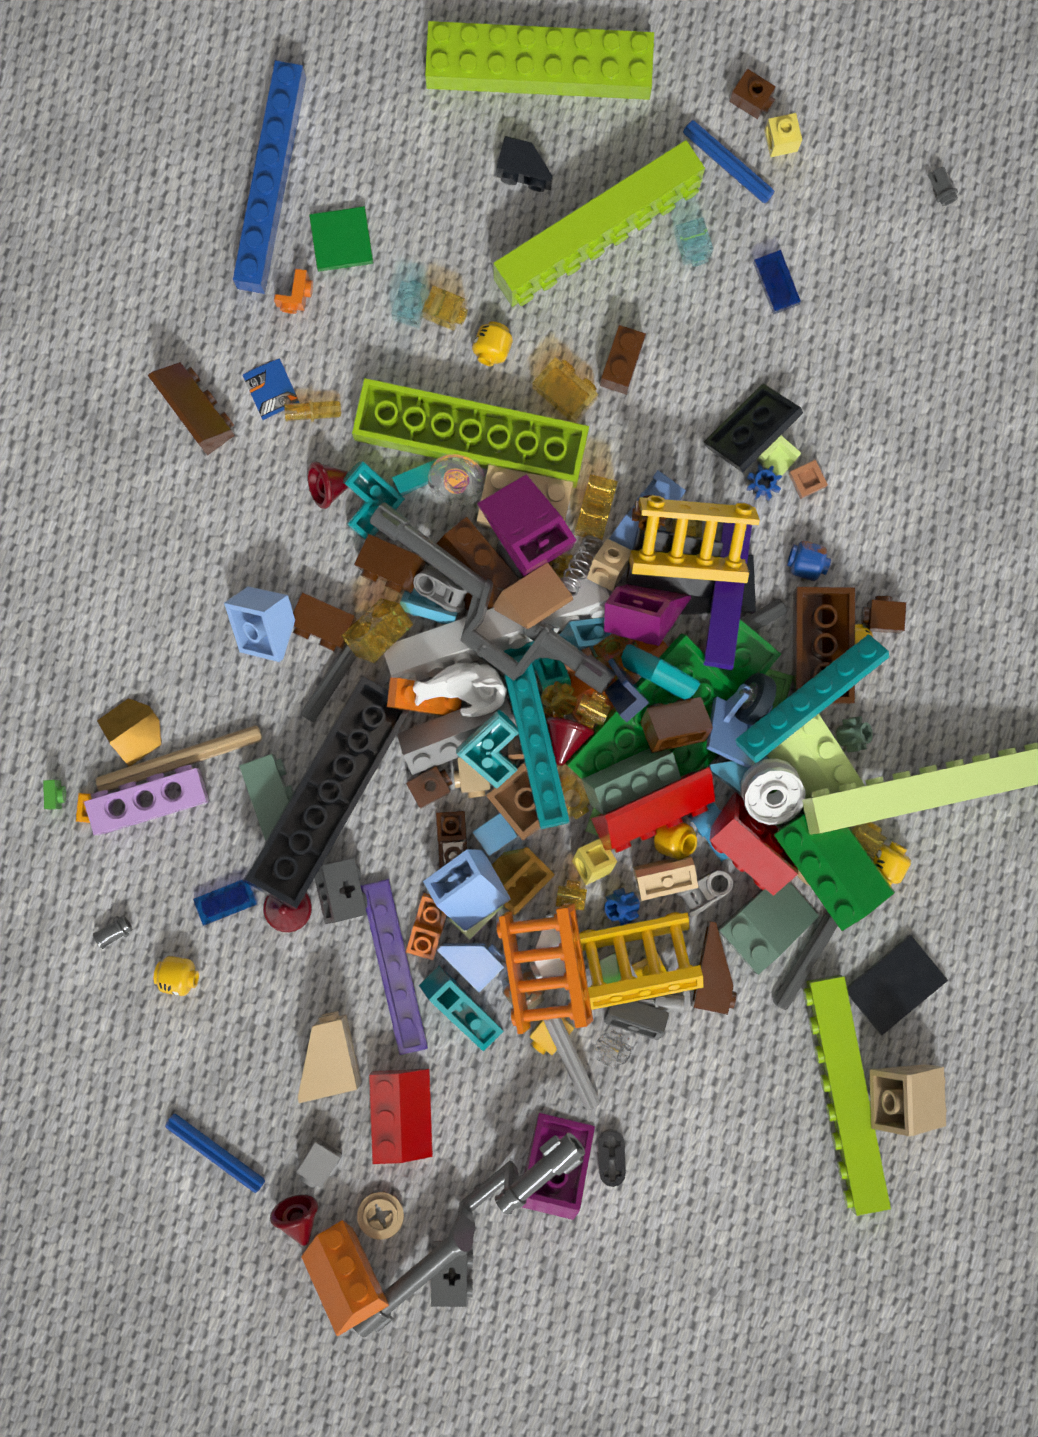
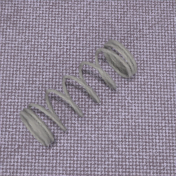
M587 535L584 537L583 543L579 546V551L574 554V560L569 562V568L563 572L564 577L560 578L562 582L574 587L576 592L569 591L572 596L577 595L579 588L582 586L576 579L566 577L565 573L570 570L575 577L581 580L587 578L581 570L571 568V563L575 561L581 569L585 571L590 570L578 564L577 561H580L591 567L587 562L576 559V555L580 553L584 559L592 562L582 552L595 557L591 553L597 554L600 547L594 543L586 542V539L594 540L602 547L603 542L596 536ZM589 544L596 546L598 549L591 547ZM584 545V547L591 553L587 551H581V546ZM572 570L582 573L585 577L577 576ZM571 580L576 581L580 586L578 587V586H577L573 581H571Z

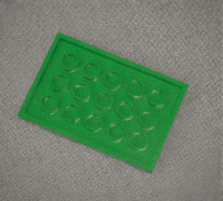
M681 633L659 658L699 681L700 685L690 699L701 697L708 716L711 718L713 699L719 697L727 701L737 692L738 688L717 667L703 665L705 654L685 634ZM641 677L636 684L649 703L628 722L618 714L614 707L594 728V734L586 740L565 764L582 780L649 749L648 741L640 723L646 709L656 703H663V705L675 703L681 698ZM707 740L668 749L673 752L680 776L706 768L718 755L706 748Z

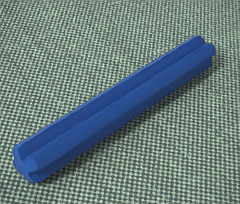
M692 120L686 125L683 134L762 203H766L771 199L775 192L773 188L697 122Z
M173 1114L166 1122L165 1127L252 1192L257 1193L265 1183V1179L177 1114Z

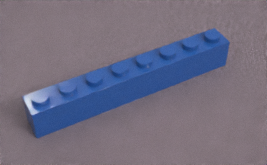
M275 61L233 275V281L239 290L262 294L266 292L306 83L303 65Z

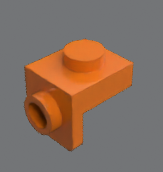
M295 269L291 296L274 295V302L276 307H280V311L289 314H296L297 310L305 311L306 298H311L313 293V280H309L307 270Z

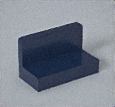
M611 658L608 660V663L618 679L605 690V693L618 714L628 722L649 702L634 679Z

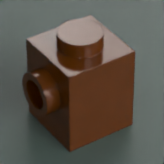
M747 69L732 91L729 102L758 120L762 112L768 114L776 99L773 97L776 86Z
M875 596V600L869 601L867 607L862 608L861 623L866 624V628L872 632L900 634L905 631L907 602L892 601L893 597Z
M437 766L406 783L420 809L451 793L449 786L453 784L446 770L439 771Z

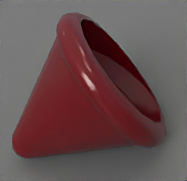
M317 461L309 465L307 471L308 487L318 507L322 509L329 508L331 503L348 489L343 483L348 471L327 466Z
M554 716L548 717L547 723L549 724L556 765H565L595 731L591 727L572 720Z
M306 893L298 908L293 910L267 895L263 904L264 917L267 923L277 931L295 932L306 925L312 913L311 899Z
M304 1194L288 1197L273 1208L270 1214V1222L297 1243L306 1246L310 1241L315 1215L318 1210V1202L314 1197Z

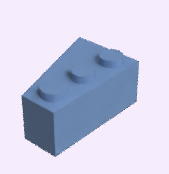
M657 470L653 480L639 497L655 495L667 500L681 501L686 490ZM632 508L609 538V540L630 550L633 549L639 521H632ZM660 526L658 530L666 531V528Z

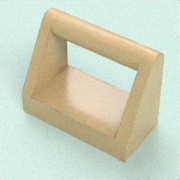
M690 855L683 860L670 858L632 867L642 901L699 888L695 864Z

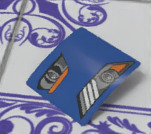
M280 358L243 374V378L262 420L300 404Z

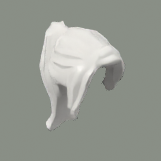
M477 662L453 664L427 682L416 680L413 686V691L416 693L415 704L417 706L424 700L435 697H458L471 705L470 708L460 709L462 716L467 717L483 716L500 708L504 703L507 690L494 668L487 664L479 665Z

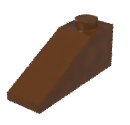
M707 921L699 962L703 975V988L694 989L691 1006L728 1015L729 1008L734 1009L737 992L733 991V982L717 924L713 921Z

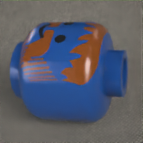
M805 540L799 542L798 545L793 544L787 561V566L790 567V572L794 576L810 581H816L821 574L826 575L831 564V559L827 558L826 547Z

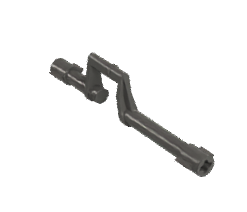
M382 503L376 509L370 520L373 526L393 541H400L472 595L460 641L475 651L477 656L483 657L513 681L521 676L530 664L538 658L559 660L575 671L576 677L599 694H602L616 676L615 672L591 654L587 656L556 633L554 627L550 624L545 625L540 621L525 630L524 634L532 639L534 643L520 662H517L478 633L476 630L484 621L493 589V582L488 578L487 580L483 579L413 527L409 519L387 503Z
M567 1133L561 1139L554 1135L540 1147L543 1158L523 1175L519 1176L516 1165L512 1161H508L481 1185H476L474 1191L459 1203L458 1216L449 1237L383 1291L389 1303L388 1307L354 1326L353 1329L362 1337H367L373 1331L379 1332L394 1320L391 1316V1312L454 1259L469 1252L473 1245L475 1230L472 1211L503 1185L504 1189L501 1190L499 1195L495 1196V1202L502 1212L511 1215L515 1208L523 1207L526 1204V1199L556 1174L561 1175L563 1172L569 1174L583 1162L581 1157L585 1155V1150L579 1140L571 1133Z

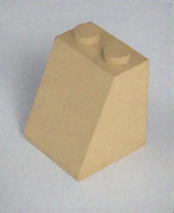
M338 1011L321 1015L322 1017L318 1018L319 1021L312 1026L298 1093L299 1103L354 1091L362 1083L347 1015L339 1016Z
M925 1064L869 1069L871 1129L905 1136H915L946 1126L947 1110L945 1105L944 1067Z

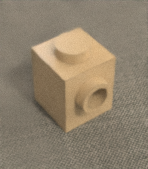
M606 539L592 561L587 579L613 591L627 569L631 550Z
M457 758L459 770L453 771L455 788H461V793H468V798L484 797L485 791L491 790L490 783L462 758Z

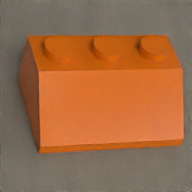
M341 1220L314 1238L301 1257L337 1336L389 1306L352 1226Z

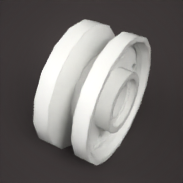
M777 758L764 759L753 764L745 772L741 780V796L749 815L758 822L768 825L782 824L794 818L803 807L802 800L805 799V788L796 768L787 761ZM777 789L775 793L768 794L771 790Z

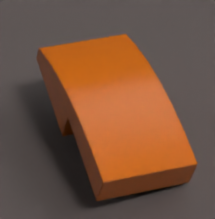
M423 893L406 952L434 960L447 915L436 906L430 894Z

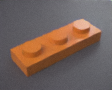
M390 678L387 707L441 716L461 709L462 699L458 697H435L424 700L417 706L415 704L416 693L413 691L415 681L403 678Z

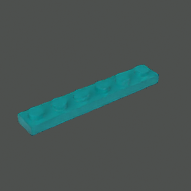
M868 634L735 739L736 745L752 761L757 763L890 657L889 651Z
M524 655L513 657V659L520 662ZM531 663L527 670L516 678L515 681L505 674L504 676L516 727L519 731L518 736L541 830L568 824L570 820Z

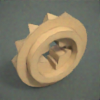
M385 1191L371 1193L362 1200L358 1208L357 1220L359 1227L370 1238L377 1240L388 1239L394 1236L402 1226L404 1220L403 1206L396 1196ZM376 1204L382 1211L392 1210L385 1217L386 1227H384L379 1219L369 1221L376 1214Z

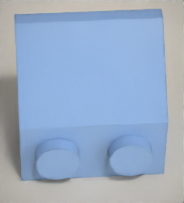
M246 587L224 602L239 652L277 662L283 660L295 623L292 604L288 595Z
M443 943L437 950L478 992L504 968V963L502 962L504 955L493 944L487 947L484 943Z

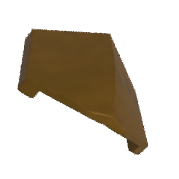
M128 698L97 720L111 746L129 767L162 745L160 720L151 707Z
M528 847L503 852L492 863L493 869L511 899L504 906L510 912L512 911L514 916L555 876Z

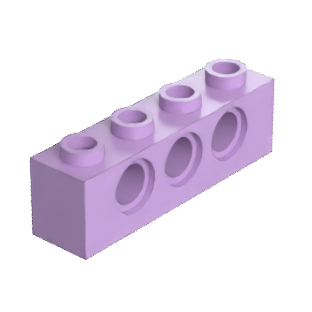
M186 765L174 769L175 774L164 777V773L147 777L148 783L137 786L136 782H130L120 785V791L109 794L108 790L91 794L92 799L85 801L84 804L93 835H103L210 802L200 769H192L191 765ZM172 783H178L182 789L180 796L176 799H172L168 795V788ZM146 791H150L154 798L153 803L149 807H143L140 803V797ZM121 799L125 803V811L117 816L113 813L112 806L115 801Z

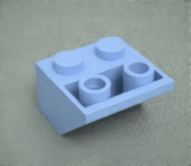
M465 850L423 881L436 906L464 931H467L511 900L483 850Z

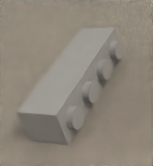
M505 696L503 705L497 710L504 712L516 725ZM459 709L397 733L402 754L411 774L420 773L458 758L456 748L497 710L483 716L467 717L462 716Z

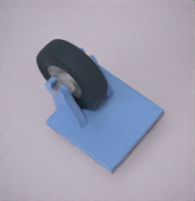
M754 673L727 701L719 697L713 699L710 718L713 729L707 738V749L747 768L755 764L736 745L735 739L772 710L776 696V683L771 677L763 673Z

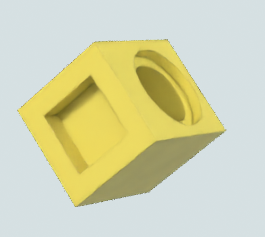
M796 113L769 118L764 132L770 157L798 152L802 136Z
M598 839L578 848L572 862L585 885H588L609 875L615 867L617 860L611 850H605L601 840Z

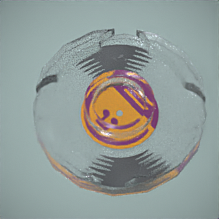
M458 454L445 455L438 458L431 465L428 475L429 490L435 498L448 505L454 503L459 504V506H467L475 503L482 495L485 484L484 472L479 465L469 457Z

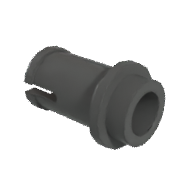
M945 167L933 170L934 175L930 172L928 178L938 196L936 201L938 203L941 202L942 206H947L958 199L956 195L958 190L953 188Z
M116 916L114 922L94 932L93 937L97 945L104 949L122 936L128 937L129 932L133 929L125 916Z

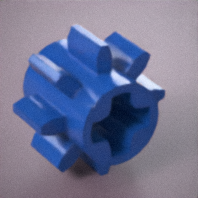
M758 465L756 468L757 475L753 473L748 474L747 478L752 481V484L746 490H753L756 493L755 500L760 495H765L766 500L770 501L772 498L771 491L775 493L780 492L781 488L776 485V482L782 478V475L776 476L772 472L774 466H771L768 470H763L762 466ZM761 477H763L764 481H770L767 489L764 485L758 484Z
M624 887L605 897L607 902L604 909L611 922L619 920L622 926L631 923V920L639 917L637 912L640 908V902L633 891L626 893Z

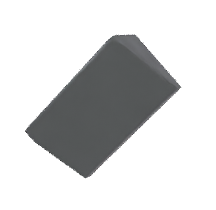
M633 1001L610 1006L604 1022L629 1032L659 1040L665 1032L669 1013Z

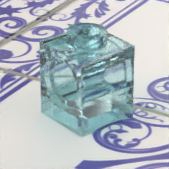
M704 218L676 225L674 236L683 264L691 263L695 267L708 262V258L711 257L713 252V246Z
M401 281L391 312L393 321L420 329L430 298L429 289H426L424 284L417 281H410L409 283ZM408 298L419 300L418 305L413 308L406 307L404 303Z

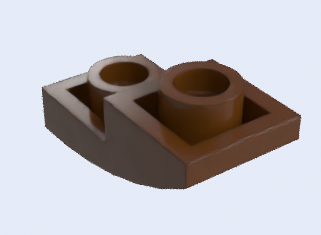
M465 811L436 813L439 869L467 850Z

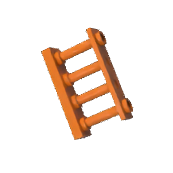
M574 903L565 904L557 908V913L554 914V917L514 922L512 911L499 916L497 934L503 940L513 1002L511 1021L513 1026L517 1027L518 1034H524L531 1028L530 1021L570 1017L571 1020H574L575 1028L587 1027L593 1021ZM549 929L560 931L561 943H559V946L518 951L517 933ZM557 958L565 962L566 972H564L563 976L523 980L521 963ZM557 988L569 990L571 1002L568 1005L528 1010L525 992Z

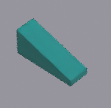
M435 459L392 477L399 494L405 496L433 482L431 473L434 466L437 473L438 471L440 474L442 472L441 477L445 476L447 469L443 461Z

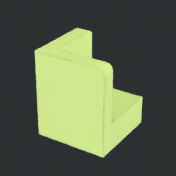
M780 436L756 460L767 469L774 466L772 472L776 476L783 475L798 459L801 452L783 436Z

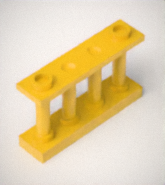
M660 496L639 497L641 515L648 516L642 549L639 551L631 550L629 562L632 574L740 583L748 582L749 570L745 559H741L740 556L747 524L759 525L760 522L755 507L746 503L726 505L667 500ZM660 517L677 518L672 549L668 553L654 551ZM689 519L706 521L700 554L697 555L683 554ZM718 522L735 523L729 556L725 558L711 556Z
M672 912L662 918L597 931L588 929L579 933L582 951H586L592 985L588 987L592 1010L703 988L701 966L690 965L682 931L690 930L688 912L682 914ZM671 933L678 968L673 971L664 972L661 971L654 937ZM642 939L650 973L648 976L636 978L632 976L625 943ZM614 945L621 979L618 982L607 984L603 981L597 948Z

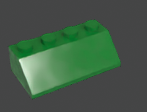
M804 811L781 826L774 834L841 931L868 916L895 894L894 889L850 827L824 833L809 834Z

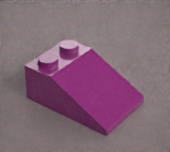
M543 1113L538 1114L524 1173L543 1158L540 1147L554 1135L561 1139L567 1133H571L582 1144L585 1155L581 1157L583 1162L569 1174L564 1172L561 1175L556 1174L527 1198L526 1204L522 1208L571 1220L575 1219L581 1208L595 1126Z

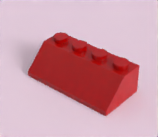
M710 767L692 771L681 776V779L604 815L601 813L591 818L604 849H614L616 853L631 847L630 841L638 837L643 841L657 835L656 829L666 825L667 829L682 823L681 817L689 813L694 817L708 811L707 805L715 802Z

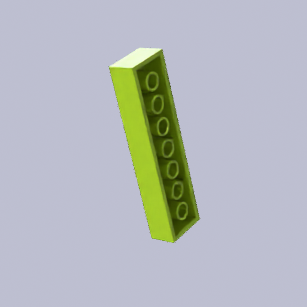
M428 21L427 89L650 100L653 75L654 32Z
M687 140L683 141L493 263L494 281L512 307L517 304L520 306L527 304L534 298L533 294L540 289H543V291L549 290L557 284V278L565 273L567 276L574 274L581 268L580 264L589 258L591 261L596 260L604 254V248L612 243L615 246L621 244L629 237L628 233L635 228L638 231L643 230L651 224V218L660 213L664 216L676 207L675 203L682 198L685 201L693 198L699 192L698 188H700L705 171L704 165Z
M364 378L352 435L357 442L469 466H477L483 469H488L489 465L546 476L573 482L572 488H576L589 426Z

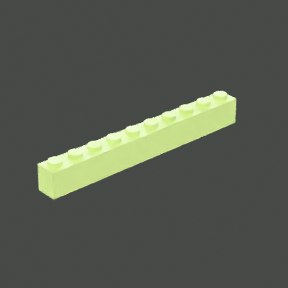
M1038 742L1024 745L1025 751L1016 752L1015 747L998 751L999 757L990 758L989 753L973 756L972 763L964 764L963 759L945 762L946 768L937 770L936 765L919 768L920 774L911 776L910 770L892 774L893 780L884 782L883 776L865 780L866 786L858 788L856 787V782L838 786L839 792L829 794L828 788L811 792L812 798L802 800L809 834L824 833L1038 785Z

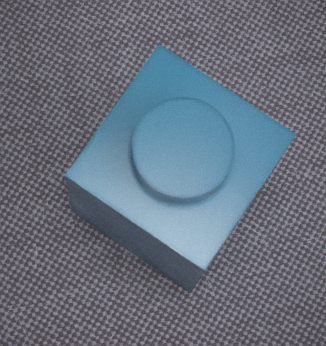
M501 813L473 831V834L489 856L517 837L514 829Z

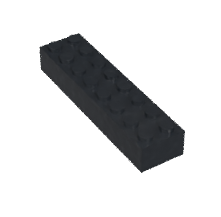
M364 676L360 678L242 880L243 882L293 910L298 908L410 710L387 707L388 690Z

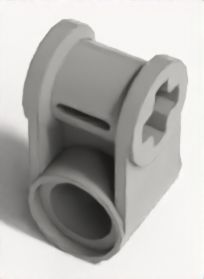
M431 564L415 576L413 581L414 588L420 595L427 597L449 612L459 613L463 611L465 607L464 598L468 592Z
M722 870L711 871L697 879L699 888L676 893L677 896L683 898L690 912L688 914L690 917L704 911L731 891L733 881L728 873ZM717 875H723L727 881L726 887L721 891H715L711 886L712 879ZM691 892L693 893V895H694L695 898L697 899V901H698L697 904L695 903L694 899L692 898V896H691V894H690Z

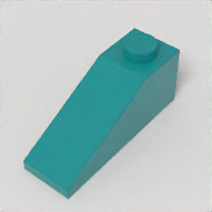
M440 965L418 985L428 1000L483 1052L504 1032Z

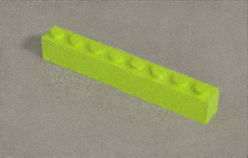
M835 975L806 981L807 988L803 989V996L806 1006L811 1005L813 1017H809V1026L812 1035L817 1034L819 1045L814 1046L818 1064H823L824 1074L820 1075L823 1092H828L830 1103L826 1104V1111L829 1121H834L836 1132L831 1135L835 1150H840L842 1161L837 1162L841 1180H846L847 1190L843 1191L846 1208H851L856 1216L891 1210L876 1131L871 1129V1106L845 976Z

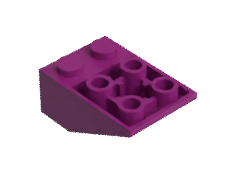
M527 474L477 503L523 577L573 548L577 541L562 516Z
M630 584L616 587L605 602L604 631L620 637H627L646 644L659 646L691 599V595Z

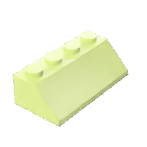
M819 714L767 754L769 759L777 758L787 761L796 768L805 788V799L812 798L811 792L828 788L829 794L839 792L838 786L856 782L857 788L865 786Z

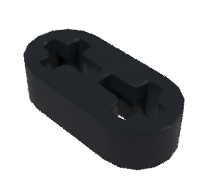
M609 1129L601 1133L598 1140L600 1179L605 1185L615 1187L624 1181L626 1175L625 1142L620 1132ZM611 1135L614 1136L616 1141H620V1144L614 1147V1155H609L608 1146L603 1145V1141H608ZM609 1160H615L616 1170L621 1171L620 1174L615 1176V1180H610L609 1175H604V1171H608L610 1168Z

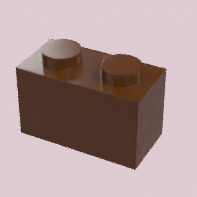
M618 326L601 378V387L627 395L646 333L625 326Z
M368 534L354 563L362 571V577L376 583L377 579L386 582L385 587L397 593H400L402 589L412 593L414 578L423 570L426 564L417 554Z
M302 592L293 611L295 623L292 633L306 640L309 639L310 635L320 639L318 645L334 652L336 647L340 649L344 647L357 618L350 613Z
M701 697L679 699L675 703L663 705V703L653 704L646 709L640 722L652 753L706 741L713 729Z

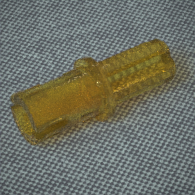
M309 399L310 402L284 403L285 411H297L296 413H285L286 422L310 419L311 422H314V419L341 417L340 401L313 402L312 399Z

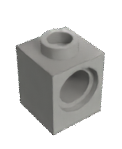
M318 1138L296 1173L301 1175L300 1180L306 1185L313 1188L317 1185L322 1188L342 1153Z

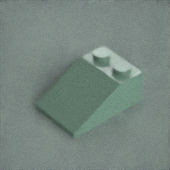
M789 882L774 896L766 889H761L718 927V931L750 969L759 975L819 915Z

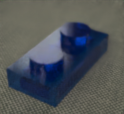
M779 250L754 259V267L773 315L800 305L801 300L782 251Z
M242 880L193 899L203 926L258 905L252 887Z

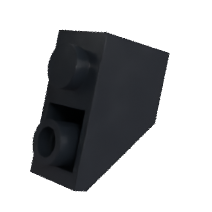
M504 136L496 167L497 177L501 178V181L508 185H517L518 182L528 185L529 189L536 192H544L545 189L551 191L553 176L533 143Z

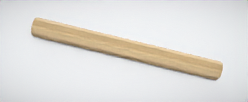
M255 725L96 778V786L99 792L118 789L120 785L139 782L156 774L166 773L179 767L191 765L261 742L262 734L259 727Z

